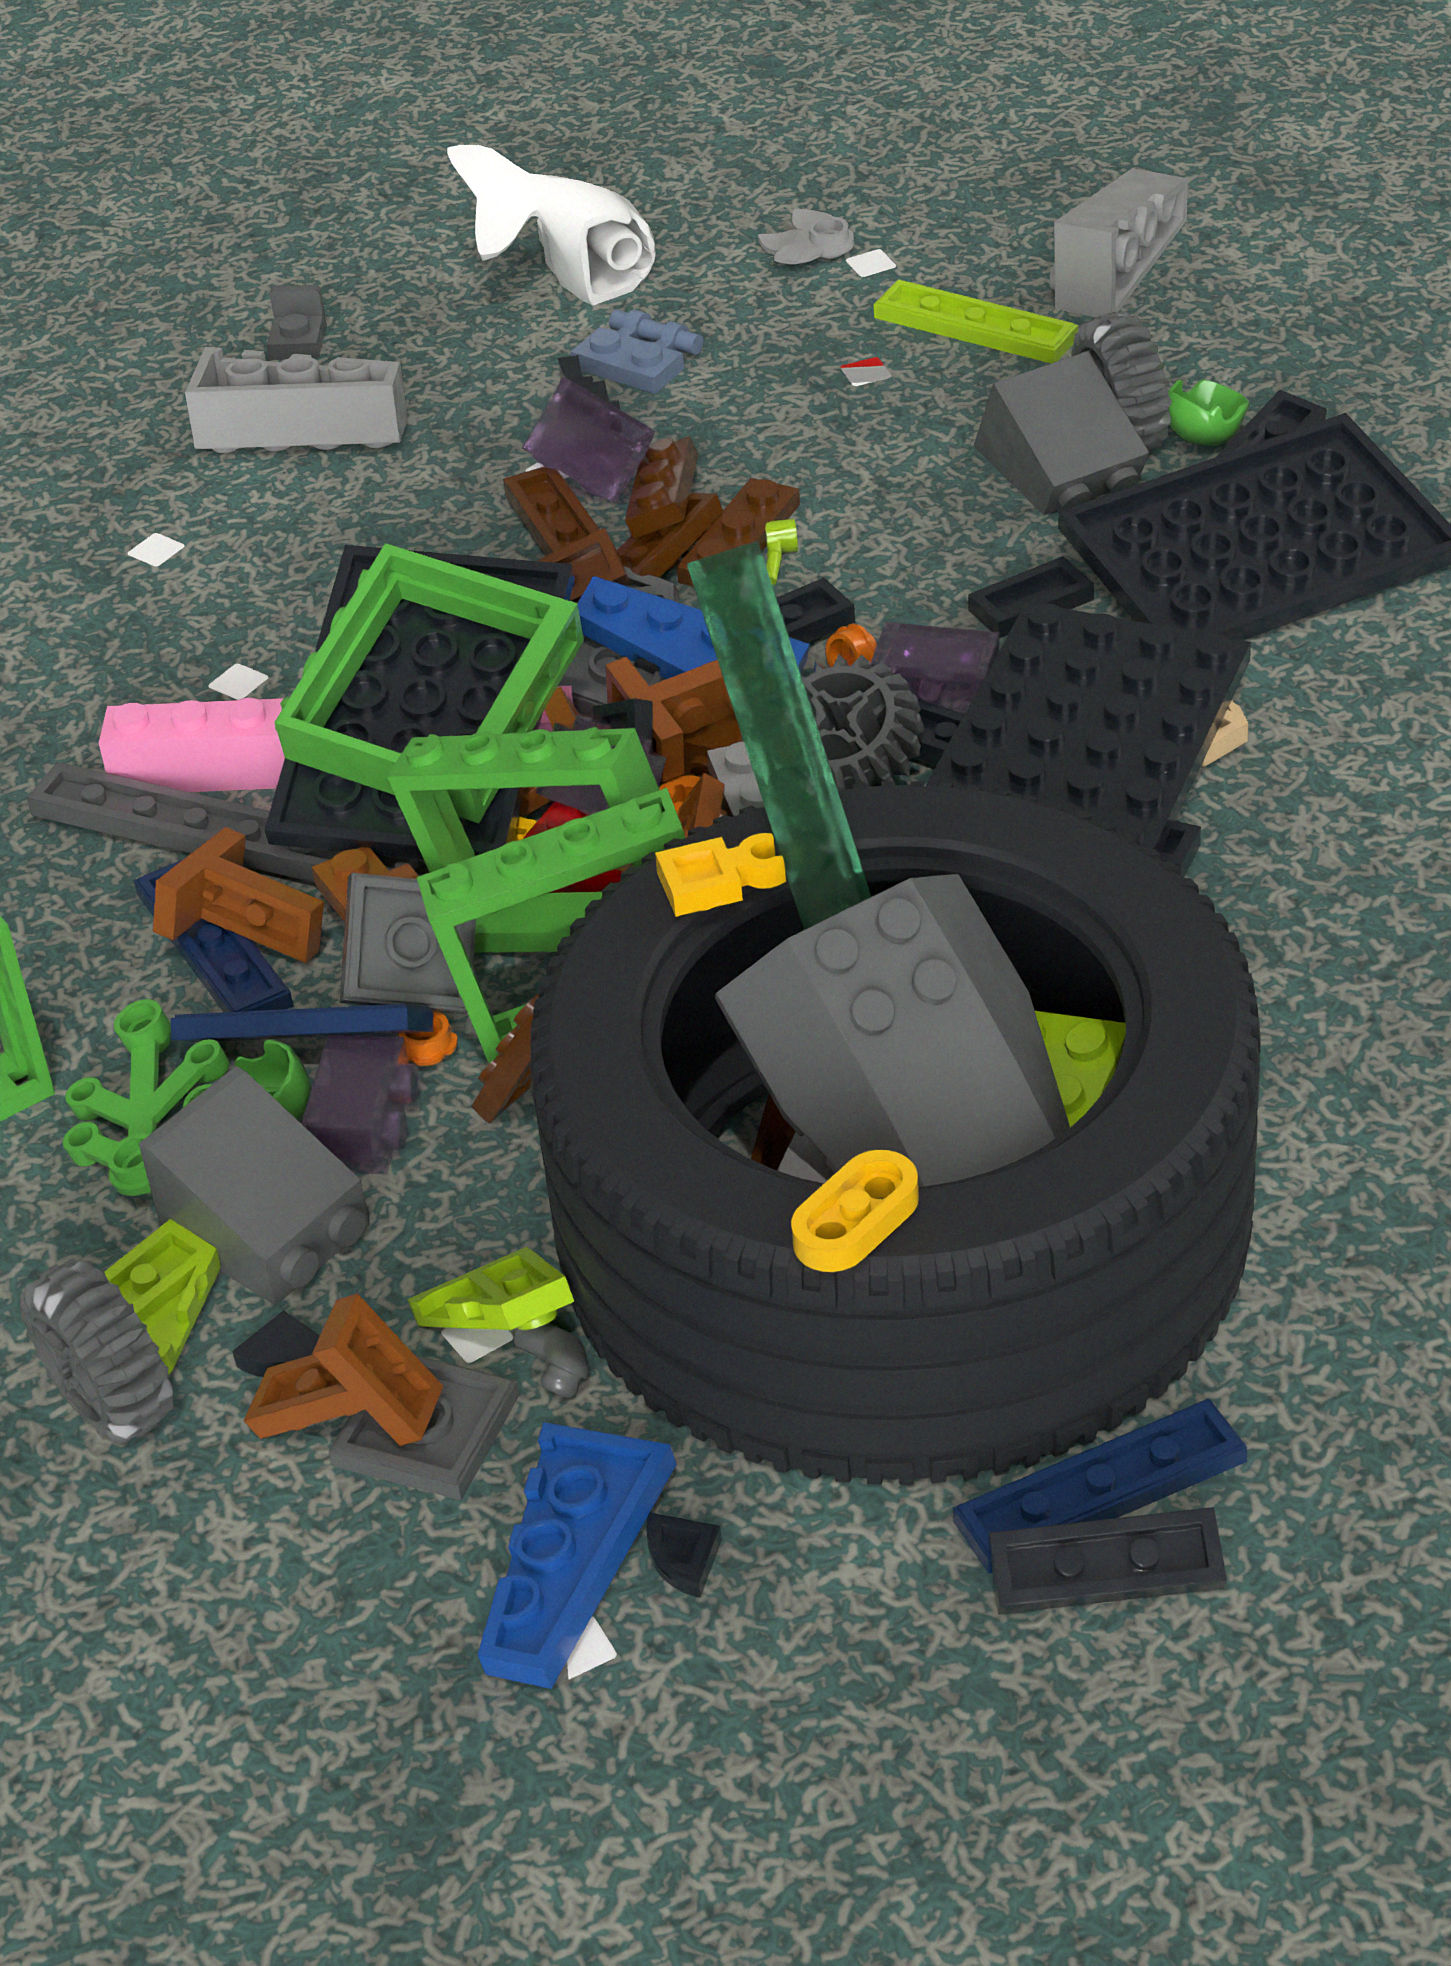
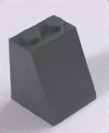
M1088 351L993 383L974 442L975 448L1043 515L1060 509L1065 510L1088 502L1091 498L1108 492L1111 494L1136 485L1149 455L1147 448Z
M237 1066L232 1068L139 1143L160 1227L171 1219L216 1247L221 1264L219 1271L275 1306L296 1288H302L307 1285L320 1267L342 1248L350 1247L356 1243L363 1234L364 1229L370 1225L361 1180L246 1071Z

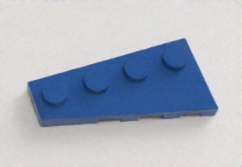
M595 576L592 577L578 601L584 636L627 657L631 661L640 658L648 660L657 665L660 670L659 676L665 679L755 645L766 659V702L751 709L762 711L763 727L769 724L766 719V708L779 705L777 688L793 689L795 686L793 683L794 672L801 674L807 662L810 645L808 643Z
M543 1422L538 1439L541 1448L537 1468H530L524 1488L527 1498L526 1508L521 1524H514L508 1545L512 1558L506 1577L498 1580L478 1651V1658L485 1675L552 1689L677 1465L670 1444Z

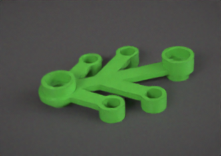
M143 999L131 1003L117 1015L114 1021L116 1034L125 1048L131 1053L130 1100L105 1089L95 1077H86L78 1080L70 1086L65 1095L67 1104L80 1120L89 1121L100 1116L128 1129V1137L118 1142L105 1137L95 1123L83 1122L72 1127L63 1138V1147L75 1164L89 1166L98 1162L109 1167L110 1182L117 1192L126 1196L151 1193L139 1143L157 1129V1123L197 1082L210 1083L216 1081L226 1073L229 1067V1059L220 1044L212 1039L202 1040L194 1044L186 1052L184 1061L158 1087L159 1054L170 1044L171 1023L159 1003L151 999ZM212 1084L200 1085L190 1091L184 1099L183 1106L185 1107Z

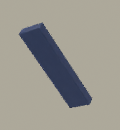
M182 860L133 880L138 897L153 917L156 880ZM200 919L174 941L171 940L223 1012L285 1010L294 1006L290 990L250 939Z
M412 1004L175 1015V1018H171V1040L200 1042L207 1039L239 1041L433 1032V1009H429L428 1006Z
M1208 1398L953 1507V1522L988 1574L992 1573L988 1537L991 1532L1119 1518L1246 1463L1247 1446Z

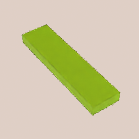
M897 280L873 304L874 318L1047 363L1057 362L1074 344L1075 333L1078 332V325L1075 323L903 280Z

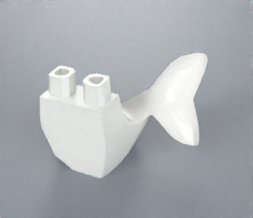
M457 145L447 148V154L451 163L477 197L475 234L478 252L482 261L497 257L514 242L529 218L537 216L539 240L544 246L547 266L556 275L560 285L580 300L596 305L632 292L647 278L656 255L654 237L646 221L628 199L606 188L583 181L552 175L530 174L492 148L481 145Z

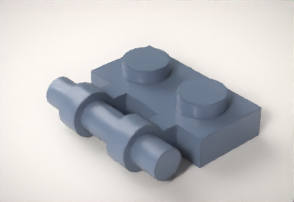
M616 309L611 313L609 319L611 329L599 327L570 351V355L579 356L582 371L656 394L684 369L683 353L681 351L694 355L699 354L703 347V337L689 332V328L681 323L670 321L667 324L653 321L648 313L633 309L628 313Z

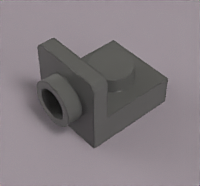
M318 285L273 286L270 292L274 319L267 341L269 360H286L292 354L312 355L314 359L319 358L327 327L321 288Z

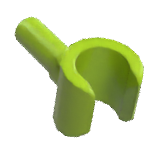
M795 519L766 523L768 559L763 578L764 584L776 585L782 553L798 552Z

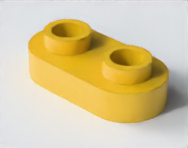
M872 1150L861 1153L847 1162L794 1212L791 1227L793 1249L797 1258L807 1267L823 1272L843 1271L861 1262L915 1211L919 1202L918 1173L912 1161L894 1151Z

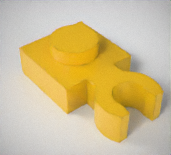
M772 833L752 835L744 839L738 847L730 849L726 848L722 837L655 853L657 874L675 916L706 911L714 907L743 901V886L749 885L765 889L773 888L786 882L784 859L782 855L775 856Z

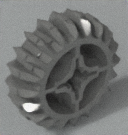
M1128 312L1108 313L1092 318L1090 322L1081 324L1079 332L1075 333V347H1073L1071 355L1075 356L1087 351L1090 353L1148 452L1150 453L1152 449L1161 447L1163 440L1167 439L1169 432L1168 425H1170L1172 417L1168 408L1171 406L1172 400L1168 395L1167 385L1170 382L1165 378L1163 370L1165 363L1161 362L1159 358L1158 345L1152 343L1149 329L1146 326L1143 327L1141 320L1137 316H1131Z
M838 654L833 667L825 668L815 660L813 674L804 677L794 672L793 683L795 687L793 689L777 688L779 705L766 708V719L769 724L762 728L763 739L765 738L815 794L823 793V788L835 786L838 790L852 789V784L866 783V787L881 786V782H893V775L909 776L910 764L908 759L920 756L921 745L918 739L924 736V724L919 713L921 708L916 695L911 693L907 681L901 677L900 673L893 675L891 669L883 661L872 667L870 661L861 655L849 666L847 660Z
M70 1259L60 1266L55 1264L37 1275L38 1279L26 1286L24 1292L20 1294L21 1319L27 1326L26 1336L31 1340L37 1351L35 1356L42 1361L47 1370V1377L53 1380L60 1391L61 1397L65 1398L72 1408L88 1424L95 1428L100 1436L106 1435L109 1440L120 1445L133 1437L137 1439L155 1428L156 1424L173 1409V1385L168 1379V1367L159 1356V1347L148 1334L147 1325L142 1323L135 1313L133 1304H129L121 1295L118 1285L110 1283L103 1271L94 1268L92 1264L82 1259L79 1261Z

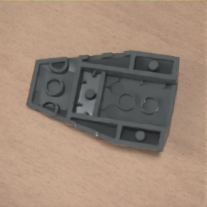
M959 874L910 878L793 935L715 994V1000L782 1117L800 1136L805 1134L827 1158L825 1163L835 1173L852 1158L861 1153L872 1150H890L900 1153L912 1161L918 1173V1187L953 1182L984 1174L1013 1163L1044 1147L1070 1128L1029 991Z

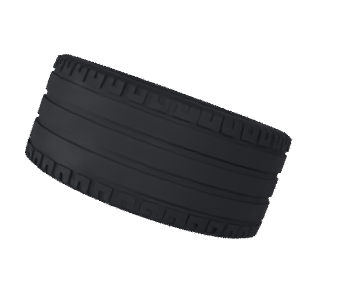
M895 781L881 782V786L866 787V783L852 784V789L838 790L836 786L823 788V793L812 795L805 791L794 794L795 798L785 801L775 798L766 801V806L759 808L748 806L739 809V814L733 817L723 815L713 819V825L708 827L698 826L688 831V837L684 839L674 838L664 844V850L722 837L726 848L730 849L738 847L744 839L752 835L772 833L775 856L782 855L784 859L786 882L779 886L765 889L749 885L743 886V901L714 907L706 911L675 916L657 874L656 852H651L643 857L642 865L639 867H629L621 873V881L608 884L602 890V898L592 900L586 906L585 917L576 918L570 926V936L561 939L557 946V956L551 957L547 965V977H543L540 982L539 998L535 999L533 1020H531V1087L540 1136L556 1252L560 1262L561 1273L566 1277L575 1301L571 1303L576 1317L580 1320L586 1337L592 1339L594 1350L599 1357L606 1358L610 1371L617 1378L624 1377L626 1388L635 1396L643 1394L645 1403L654 1412L665 1411L667 1420L678 1428L684 1425L688 1426L691 1430V1435L703 1442L710 1438L716 1441L717 1448L730 1454L738 1450L744 1453L745 1460L757 1464L762 1460L773 1462L774 1469L788 1472L791 1468L804 1470V1476L819 1478L822 1473L835 1475V1481L850 1483L852 1477L867 1478V1484L882 1485L883 1479H899L900 1485L914 1484V1479L931 1478L932 1483L946 1482V1476L962 1474L965 1480L977 1478L978 1471L992 1469L995 1474L1009 1471L1010 1464L1022 1461L1028 1466L1040 1462V1455L1051 1452L1057 1456L1069 1451V1444L1076 1441L1086 1444L1096 1439L1097 1431L1106 1428L1111 1431L1121 1425L1123 1416L1127 1413L1136 1415L1144 1410L1149 1397L1158 1399L1168 1390L1169 1380H1179L1187 1372L1188 1361H1197L1204 1353L1205 1342L1214 1339L1218 1333L1220 1320L1226 1319L1230 1311L1231 1301L1237 1295L1250 1246L1255 1194L1261 1035L1252 974L1249 973L1246 956L1240 952L1239 941L1235 933L1229 932L1228 922L1223 914L1215 913L1213 901L1208 895H1199L1198 885L1191 878H1182L1179 867L1172 862H1162L1159 852L1152 847L1142 848L1139 845V839L1130 834L1120 835L1116 833L1115 826L1106 822L1095 823L1092 821L1091 815L1083 812H1067L1064 805L1054 802L1045 805L1039 803V798L1025 795L1018 798L1011 796V791L997 789L995 792L983 791V786L969 785L966 789L954 788V783L940 782L938 786H925L924 781H911L910 785L895 786ZM959 874L1029 991L1034 1011L1126 1023L1122 1055L1114 1075L1102 1095L1083 1117L1056 1139L1039 1150L990 1172L958 1181L918 1187L919 1202L915 1211L861 1262L843 1271L823 1272L814 1270L804 1265L795 1255L791 1221L796 1209L824 1183L802 1179L771 1169L745 1157L715 1137V1134L734 1115L749 1103L768 1092L715 1000V994L793 935L910 878Z

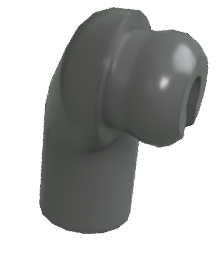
M549 1323L530 1330H520L517 1327L514 1337L515 1346L550 1362L541 1376L542 1387L568 1399L575 1396L581 1378L587 1380L590 1371L585 1347L580 1339Z

